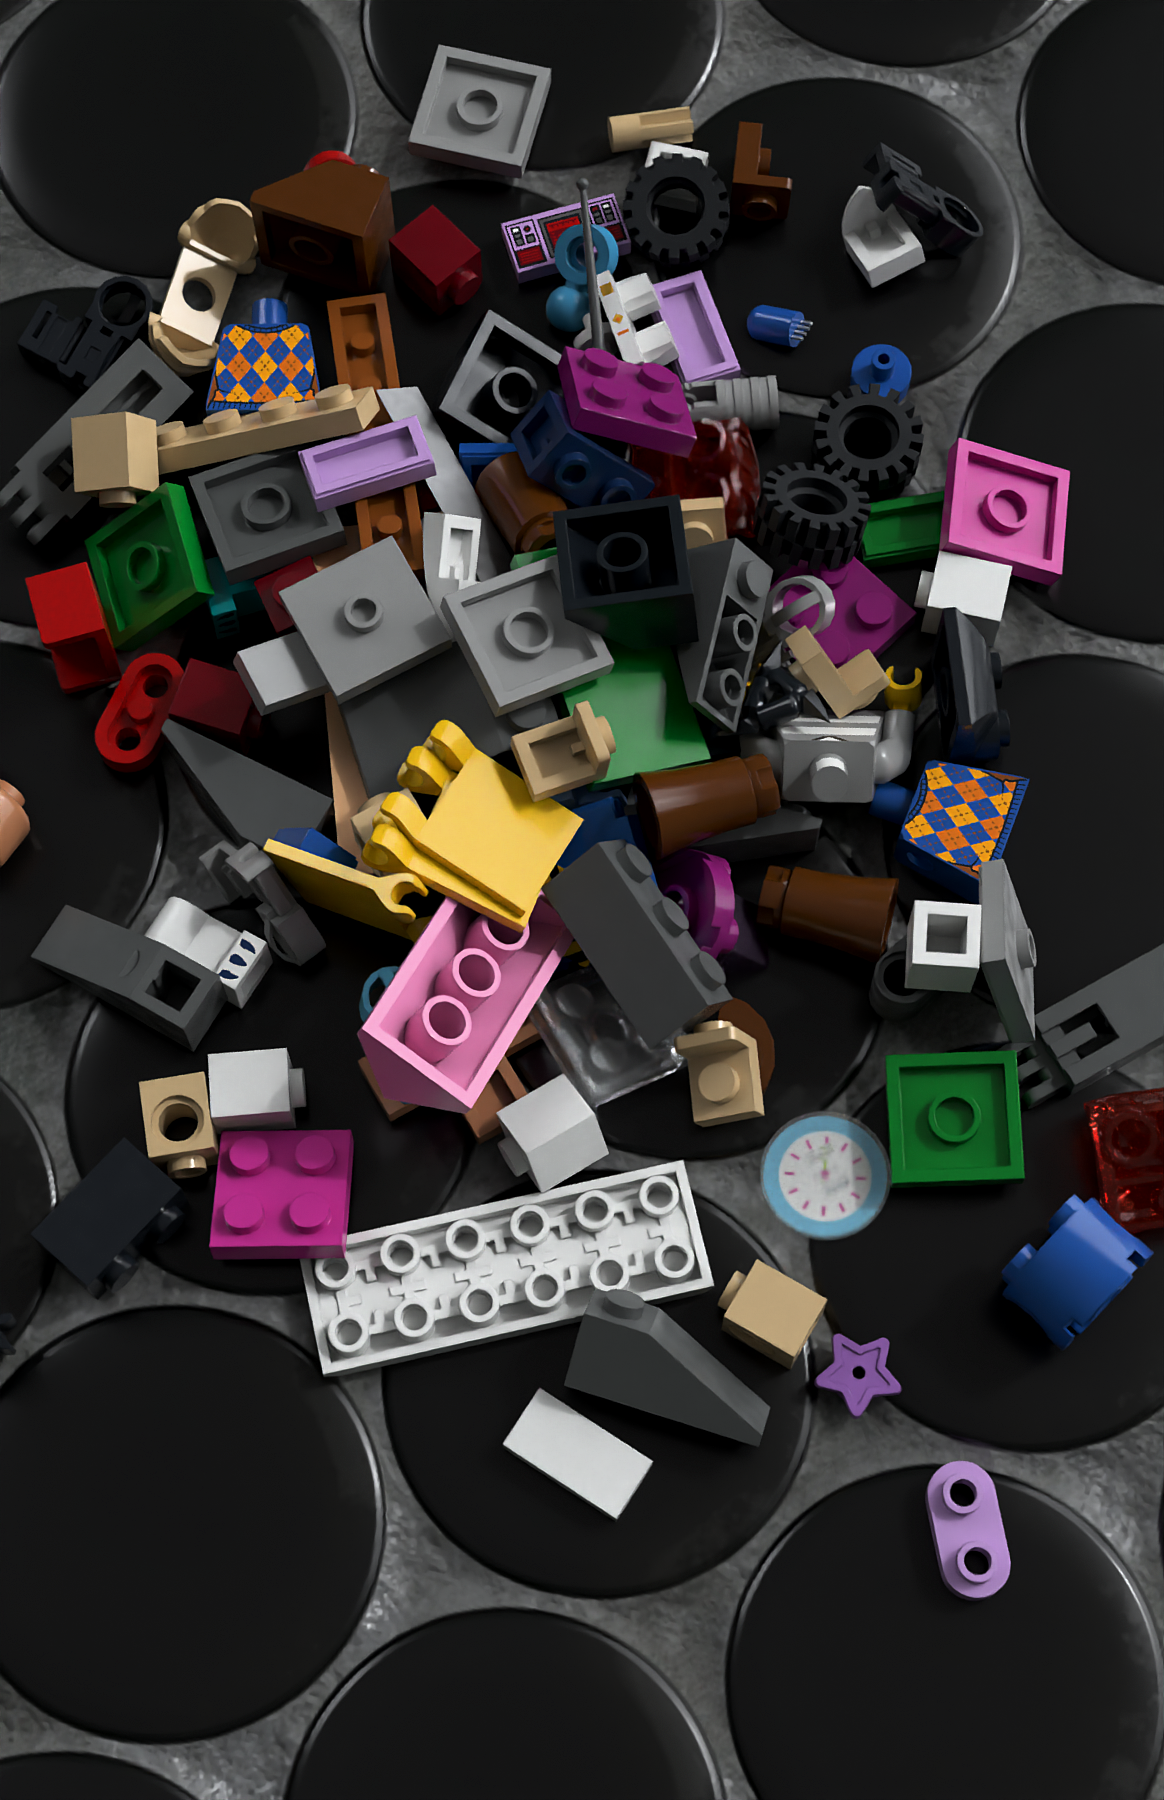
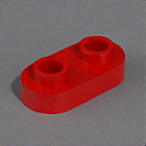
M162 653L142 655L136 658L123 674L95 729L96 746L101 758L110 768L123 773L137 772L148 767L159 754L165 742L161 728L166 719H170L168 711L184 674L180 664L172 657ZM155 685H164L168 688L161 697L152 698L147 696L148 690ZM135 737L140 740L139 745L133 750L125 751L119 748L121 742L126 738Z

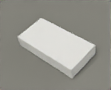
M541 1388L538 1389L503 1443L505 1450L615 1522L653 1463L652 1460Z

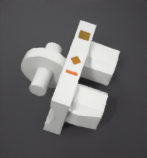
M609 270L598 274V292L609 322L602 323L605 351L615 356L614 354L620 350L623 361L640 366L644 363H655L665 366L680 357L665 320L636 332L633 324L634 320L661 309L657 294L647 273L629 277L617 283ZM590 313L582 318L585 330L576 336L573 342L575 349L585 351L588 348H593Z

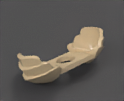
M221 198L212 199L198 207L190 219L183 223L177 237L182 250L159 315L150 312L148 329L152 350L178 377H189L214 368L219 344L214 342L236 276L237 274H250L256 267L255 255L259 249L252 213L238 201ZM187 281H200L209 288L213 297V303L209 310L196 311L187 305L182 294L183 286Z

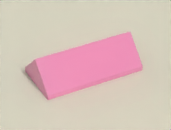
M542 890L537 898L526 928L522 933L445 896L357 1032L385 1099L463 1114L472 1109L574 939Z

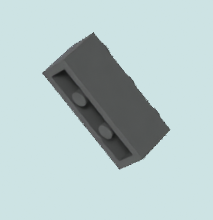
M625 839L598 842L545 884L541 890L648 1049L652 1050L673 1044L675 1037L688 1034L695 1025L704 1022L733 1000V997L724 986L726 982L725 974L718 962L707 952L701 951L688 933L689 922L682 909L673 900L662 895L650 877L653 871L646 856L636 846L628 844Z

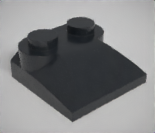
M487 310L479 318L460 347L434 399L432 414L443 434L458 442L514 443L510 433L548 390L565 399L557 368L562 355L492 310Z
M956 607L943 608L930 658L943 761L973 767L979 761L998 760L1000 747H1008L1010 745L1008 712L1006 709L998 710L995 689H1001L1002 687L1001 659L998 652H990L984 637Z

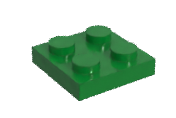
M169 482L163 483L85 540L114 649L133 652L215 595L184 486Z
M1016 1050L885 1055L891 1188L1023 1184L1025 1173Z

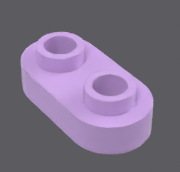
M967 1461L950 1462L935 1472L928 1483L925 1493L926 1508L939 1570L944 1584L953 1594L965 1600L980 1601L997 1593L1008 1579L1011 1561L995 1487L990 1476L974 1463ZM958 1483L969 1486L974 1494L973 1504L966 1507L956 1505L950 1497L951 1486ZM978 1551L984 1554L988 1560L987 1572L982 1575L970 1573L964 1563L966 1553Z

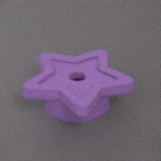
M842 1334L832 1336L833 1364L815 1378L814 1385L817 1388L837 1393L844 1400L852 1418L859 1419L873 1398L900 1394L901 1385L885 1367L890 1346L888 1339L880 1338L860 1346ZM854 1368H862L865 1371V1376L862 1379H856L852 1374Z

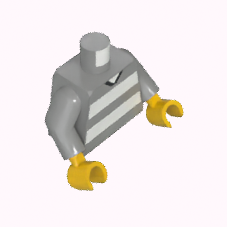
M758 663L757 670L759 669L762 663ZM890 666L885 673L890 679V684L884 688L885 704L891 709L887 712L852 710L839 719L832 709H825L830 723L799 712V718L767 731L761 727L757 733L738 735L741 759L763 753L772 766L780 799L829 803H866L873 801L877 785L885 784L901 775L910 764L916 720L915 714L912 711L916 710L922 702V672L919 668H916L915 680L908 685H899L894 683V666ZM750 681L747 682L743 703L751 683Z

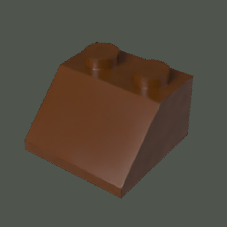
M332 159L253 192L249 202L262 265L358 296L372 295L390 257L389 239L395 235L389 177L381 175L378 171L367 165H348Z

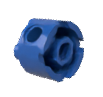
M1076 1194L1067 1200L1047 1223L1049 1225L1047 1231L1052 1235L1038 1251L1028 1243L1001 1272L1003 1274L1001 1279L1008 1284L1002 1295L1031 1315L1045 1331L1047 1337L1062 1351L1071 1344L1075 1337L1067 1328L1071 1326L1078 1334H1081L1132 1280L1133 1276L1131 1274L1137 1267L1130 1260L1132 1259L1137 1265L1143 1267L1154 1254L1140 1239L1131 1235L1115 1222L1094 1197L1084 1203Z

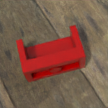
M87 562L25 578L41 641L45 648L51 650L63 693L71 694L121 680L122 673L104 609Z

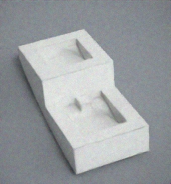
M424 512L423 560L428 597L449 633L452 642H455L457 640L440 609L443 596L480 583L475 581L481 519L445 513Z

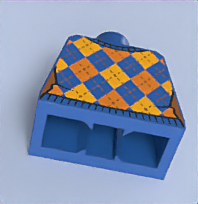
M274 298L259 299L252 305V324H229L224 327L206 401L207 417L227 409H237L239 415L258 412V408L261 405L281 397L291 396L294 398L295 403L315 399L314 396L320 392L309 326L303 323H288V306L285 302Z
M928 761L916 791L890 781L885 784H878L868 814L902 826L893 856L898 862L966 900L979 905V867H981V862L1001 859L1030 779L942 761Z

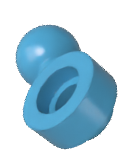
M582 224L567 228L557 240L554 252L555 263L561 275L566 279L565 285L558 287L550 294L546 303V314L550 323L556 329L567 333L583 329L585 326L582 318L590 313ZM591 224L592 241L597 250V259L595 261L596 275L607 270L612 275L619 257L616 240L606 228L597 224Z

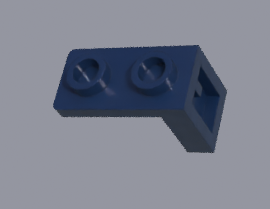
M551 390L545 393L510 433L528 477L582 508L645 499L655 488L654 481L649 474L583 436L581 431L572 429L565 399Z

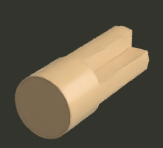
M689 106L608 117L607 120L609 142L613 153L648 148L651 146L652 141L665 144L693 141L692 133H694V127Z

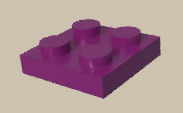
M565 346L557 368L572 429L686 458L689 457L697 436L678 375H675L672 371L659 364L644 363L640 366L618 360L611 353L602 349L588 348L583 351Z
M854 556L848 564L845 565L840 561L838 568L828 569L824 562H821L819 570L808 569V561L799 560L798 566L793 565L769 589L770 592L781 581L800 575L814 576L826 583L831 589L835 600V615L830 626L822 633L814 635V638L837 669L866 649H869L877 659L915 623L917 612ZM801 584L792 587L785 594L783 608L812 592L811 589ZM819 603L792 617L788 622L797 629L804 625L808 629L812 628L819 617ZM793 657V658L790 659L789 661H790V663L792 664V663L795 662L797 659H796L795 657Z

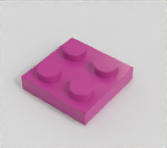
M958 438L948 452L939 550L1012 566L1011 575L1052 586L1062 575L1070 471Z
M351 1130L221 1131L209 1243L213 1260L345 1258L354 1140Z

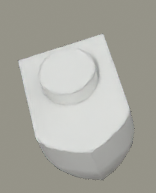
M858 186L844 211L842 235L847 252L873 288L924 263L925 258L922 245L900 216L893 203L885 212H882L876 205L872 188Z

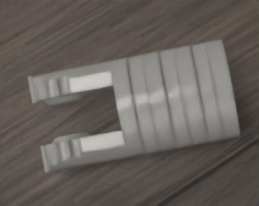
M775 375L681 384L696 436L779 429V403Z

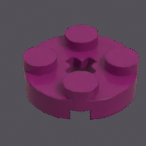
M686 847L660 860L654 857L651 860L658 889L664 897L670 898L682 911L684 910V914L689 922L687 931L698 948L710 954L714 959L717 958L718 954L729 953L737 942L739 928L734 919V889L730 878V865L726 859Z

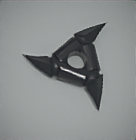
M783 639L770 652L753 676L741 708L744 715L739 717L736 733L727 734L724 730H720L711 736L757 733L761 727L767 731L799 718V712L830 723L828 715L812 688L808 690L804 683L783 668H780ZM773 693L783 695L778 700L768 703Z

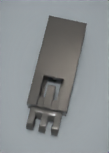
M138 338L13 466L9 472L14 478L0 491V510L5 508L12 501L14 495H16L24 502L8 519L16 529L32 512L42 519V521L36 523L29 530L26 536L35 546L59 520L66 525L92 498V496L75 493L74 481L63 492L58 488L74 472L73 467L65 460L47 477L43 474L45 469L67 447L73 451L71 418L126 411L156 420V427H158L187 400L193 391Z
M1164 943L1034 1015L1035 1041L1012 1044L1011 1041L997 1050H1016L1017 1058L1024 1055L1027 1059L1026 1063L1018 1066L1019 1086L1036 1076L1041 1081V1084L1032 1087L1021 1097L1028 1109L1041 1104L1064 1090L1068 1096H1071L1164 1043ZM1104 1016V1025L1106 1028L1111 1027L1118 1039L1080 1059L1075 1049L1085 1043L1088 1045L1094 1042L1097 1037L1090 1022Z

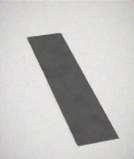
M418 387L376 390L393 422L414 415L417 416L433 457L437 473L436 476L424 480L441 511L445 514L481 519L476 575L480 582L510 572L512 557Z

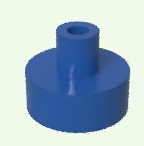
M876 344L866 347L857 354L853 361L850 386L859 384L861 394H868L870 383L880 384L879 396L886 397L890 388L900 392L898 401L900 403L909 390L912 375L910 361L901 350L890 345Z

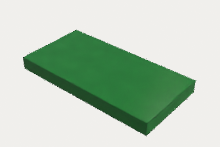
M557 547L514 555L510 563L511 571L556 555ZM601 635L615 662L611 672L555 694L563 719L573 715L575 704L588 700L595 718L604 716L613 733L616 752L610 754L611 760L606 778L586 784L588 793L633 783L635 772L689 767L706 764L711 759L694 709L689 704L685 685L671 645L634 650Z

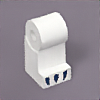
M170 897L144 934V936L171 947L218 974L228 997L227 1001L241 1009L273 963L266 941L245 930L243 933H240L212 918L193 904L177 897Z

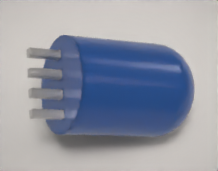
M768 305L755 307L747 318V329L754 339L789 347H796L800 341L804 340L802 336L807 335L804 330H810V327L805 325H813V322L804 320V315L800 311Z

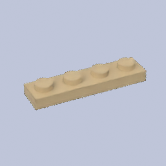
M340 384L318 392L314 396L315 399L295 403L293 397L287 396L261 405L258 408L259 411L239 415L237 409H227L208 416L203 420V424L185 428L182 421H173L156 427L159 475L363 431L380 410L373 386L351 391L349 384Z

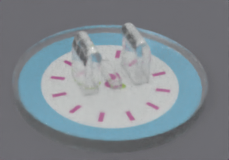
M811 1112L790 1120L770 1139L761 1161L760 1184L769 1209L788 1229L811 1239L838 1240L860 1232L881 1212L890 1190V1162L884 1146L878 1137L862 1122L838 1112Z

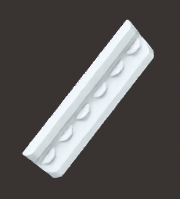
M683 1160L555 1188L544 1193L537 1192L347 1235L345 1258L300 1259L324 1377L352 1374L580 1322L596 1288L604 1291L611 1289L627 1290L639 1295L645 1301V1304L648 1305L695 1296L714 1288Z

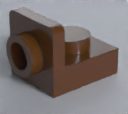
M739 121L730 214L742 215L754 221L784 220L788 216L792 180L790 178L769 176L772 149L760 147L763 124Z

